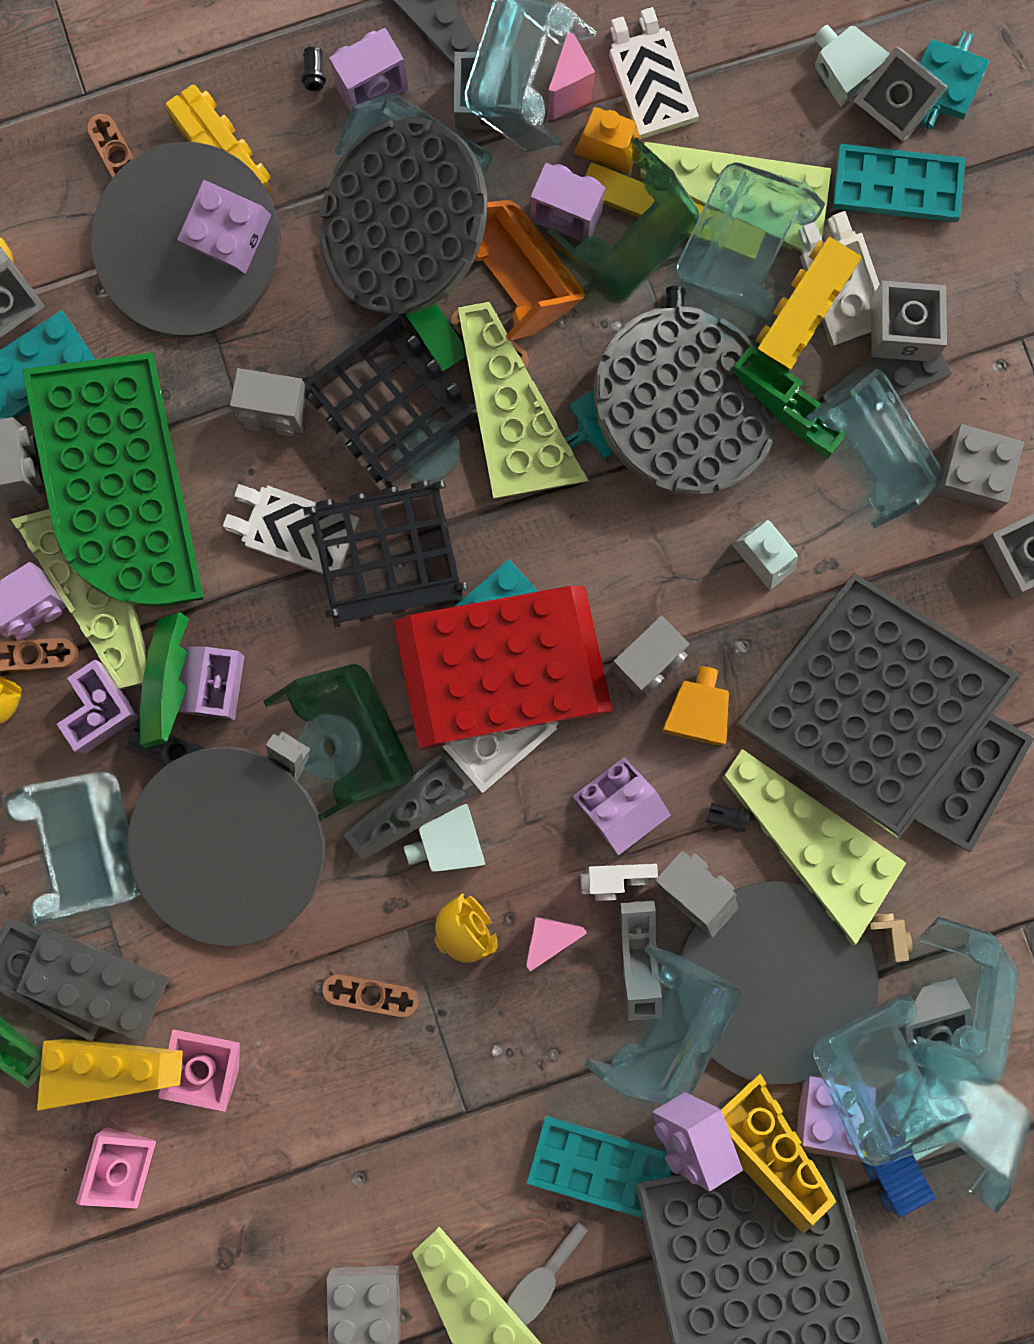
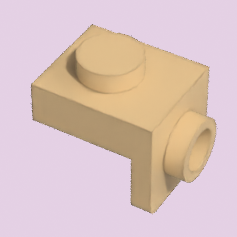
M893 913L874 915V921H871L866 929H885L888 960L894 962L909 961L908 953L912 952L913 945L910 933L905 930V921L894 919Z

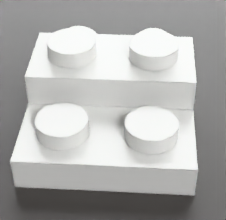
M657 864L586 867V874H580L581 894H595V900L597 901L617 900V893H624V879H627V885L631 886L650 885V878H658Z

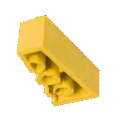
M830 236L825 243L820 240L817 242L809 255V258L814 261L807 272L800 269L791 283V286L796 288L789 300L785 297L781 299L773 312L778 317L770 328L765 324L755 342L760 344L757 349L788 371L794 366L797 357L806 347L815 329L827 314L833 301L862 258V256Z
M68 1038L43 1041L37 1111L179 1086L183 1050L97 1041L91 1042Z
M759 1074L721 1111L742 1169L804 1234L837 1201L813 1161L808 1159L800 1145L802 1142L796 1132H792L782 1115L781 1107L776 1099L773 1100L766 1088L765 1080Z

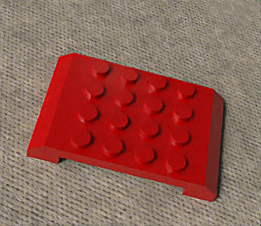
M566 586L412 614L393 621L418 751L451 745L452 742L576 718L581 720L613 712L585 586Z

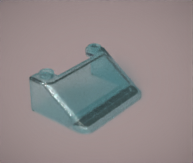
M731 163L724 167L719 174L677 263V275L682 281L757 318L770 321L776 307V301L773 295L767 290L761 289V286L791 224L796 223L805 226L815 222L821 215L825 203L807 183L742 163Z
M97 772L23 786L3 797L6 811L12 819L20 822L35 820L52 893L39 896L31 905L30 913L33 926L127 902L139 896L141 892L134 879L128 854L129 824L119 783L112 774Z
M911 993L894 997L822 1037L816 1042L813 1049L814 1060L827 1085L855 1152L862 1162L871 1166H879L958 1141L963 1136L972 1119L967 1106L960 1098L952 1094H944L932 1098L899 1030V1028L911 1024L917 1014V1006Z
M935 1041L925 1049L877 1111L876 1115L910 1140H920L928 1137L934 1126L941 1130L986 1168L969 1192L994 1212L998 1213L1010 1197L1031 1124L1030 1113L1021 1103L955 1047L945 1041Z

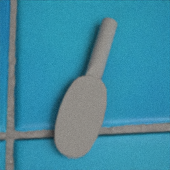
M577 1222L546 1265L536 1268L526 1275L509 1297L507 1305L525 1325L534 1320L544 1309L555 1288V1274L589 1231L580 1222Z

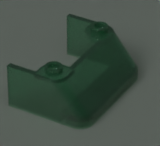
M637 137L632 141V161L646 172L644 179L645 190L655 201L613 246H610L604 239L591 236L584 239L574 248L552 227L547 232L549 244L553 250L608 301L617 304L627 301L690 235L697 227L699 221V210L674 171Z
M350 664L295 679L263 701L266 707L289 701L294 713L304 721L318 719L345 777L340 778L334 783L333 795L337 804L318 815L320 822L355 809L406 784L412 779L413 768L369 674L360 665Z

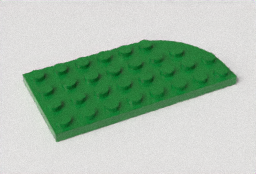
M153 352L22 369L52 527L60 551L70 567L84 582L98 592L131 605L161 607L203 600L201 581Z

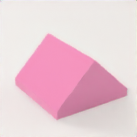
M567 33L549 87L547 119L553 121L592 102L595 71L574 33Z
M535 916L526 960V966L529 971H532L587 934L584 927Z
M173 1029L168 1049L183 1050L180 1085L160 1089L158 1098L225 1112L239 1072L240 1043Z
M109 1127L98 1132L94 1138L76 1203L85 1206L138 1208L156 1141Z

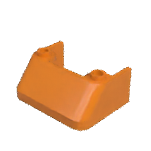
M510 200L487 202L485 232L474 261H484L518 306L512 312L514 327L505 335L508 341L533 336L574 308L584 298V290L519 205Z

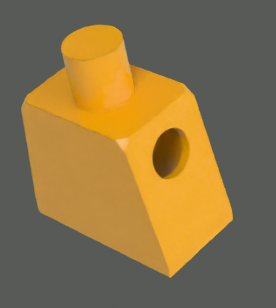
M593 107L583 127L574 154L629 174L640 147L637 124L631 119L620 116L616 111H606Z
M699 666L696 683L689 681L681 683L662 727V733L720 747L726 744L729 691L715 688L718 675L717 669Z

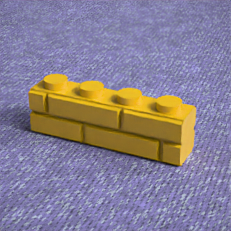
M192 84L183 90L180 95H176L165 103L164 107L169 118L187 142L203 143L229 152L246 164L261 180L269 194L271 193L268 183L271 177L262 163L254 164L250 158L253 155L251 149L244 139L236 140L232 134L235 131L233 125L225 115L218 116L214 110L217 105L207 91L201 93L197 86Z

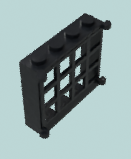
M397 311L305 381L308 391L306 397L316 410L322 407L329 416L325 420L336 435L340 432L344 434L348 439L345 445L356 459L361 456L368 464L365 470L376 484L382 481L386 488L394 487L392 485L393 482L467 426L471 432L477 428L473 422L478 418L477 408L473 403L468 406L463 400L457 385L449 383L442 374L441 367L434 358L430 360L422 350L418 338L414 334L411 336L406 331ZM388 340L400 357L382 370L369 353ZM364 358L377 375L358 389L345 371ZM406 362L419 380L400 393L387 376ZM340 377L352 391V394L334 407L321 390ZM382 381L395 398L376 411L364 394ZM425 385L438 402L419 416L406 398ZM358 399L370 413L371 417L352 430L339 413ZM401 404L414 421L395 434L382 417ZM444 408L452 420L433 433L425 421ZM377 422L390 439L371 453L358 436ZM417 427H420L428 438L412 451H409L401 440ZM396 445L404 457L385 470L377 458Z
M444 480L436 481L431 485L430 481H420L411 484V489L400 491L398 487H389L380 490V495L367 497L366 493L354 494L347 497L348 501L335 503L333 499L323 500L315 503V506L303 508L304 516H311L330 610L325 611L326 618L332 617L334 628L341 627V623L356 619L366 621L380 614L390 612L393 615L405 612V609L419 606L429 608L436 606L439 602L454 599L455 603L463 599L462 591L468 590L467 582L460 583L440 495V489L446 488ZM431 495L436 518L415 522L410 499ZM404 501L408 524L384 528L380 505ZM373 507L378 530L354 534L349 511ZM343 513L347 536L323 541L318 518ZM438 525L443 548L422 552L417 529ZM410 531L415 554L391 558L386 535ZM380 537L384 560L360 565L356 541ZM349 543L354 566L330 571L325 548ZM444 555L449 578L428 583L423 559ZM417 561L421 584L398 589L393 565ZM386 567L391 590L367 595L362 572ZM355 573L360 597L336 601L331 578Z

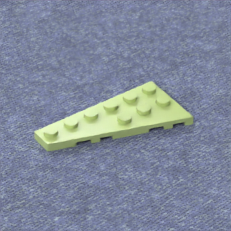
M645 142L640 170L641 178L672 193L678 192L693 199L692 202L705 205L721 214L765 230V235L782 242L781 245L790 250L794 248L801 252V250L805 249L798 232L805 225L816 222L821 238L823 236L831 168Z
M490 302L458 307L493 499L588 482L589 480L574 457L573 451L563 437L558 424L534 381H532L523 361L517 354L511 341H508L505 337L507 332Z
M49 509L11 519L27 542L26 544L31 552L38 559L45 574L66 607L80 625V629L96 650L98 657L120 690H125L142 685L147 653L135 605L123 603L105 596L84 582L74 572L57 544Z
M742 749L722 779L746 810L749 809L761 824L760 828L767 837H771L780 849L779 852L797 876L826 908L825 912L832 921H836L846 934L845 937L852 946L856 945L906 865V862Z
M440 1227L412 1252L452 1344H541Z

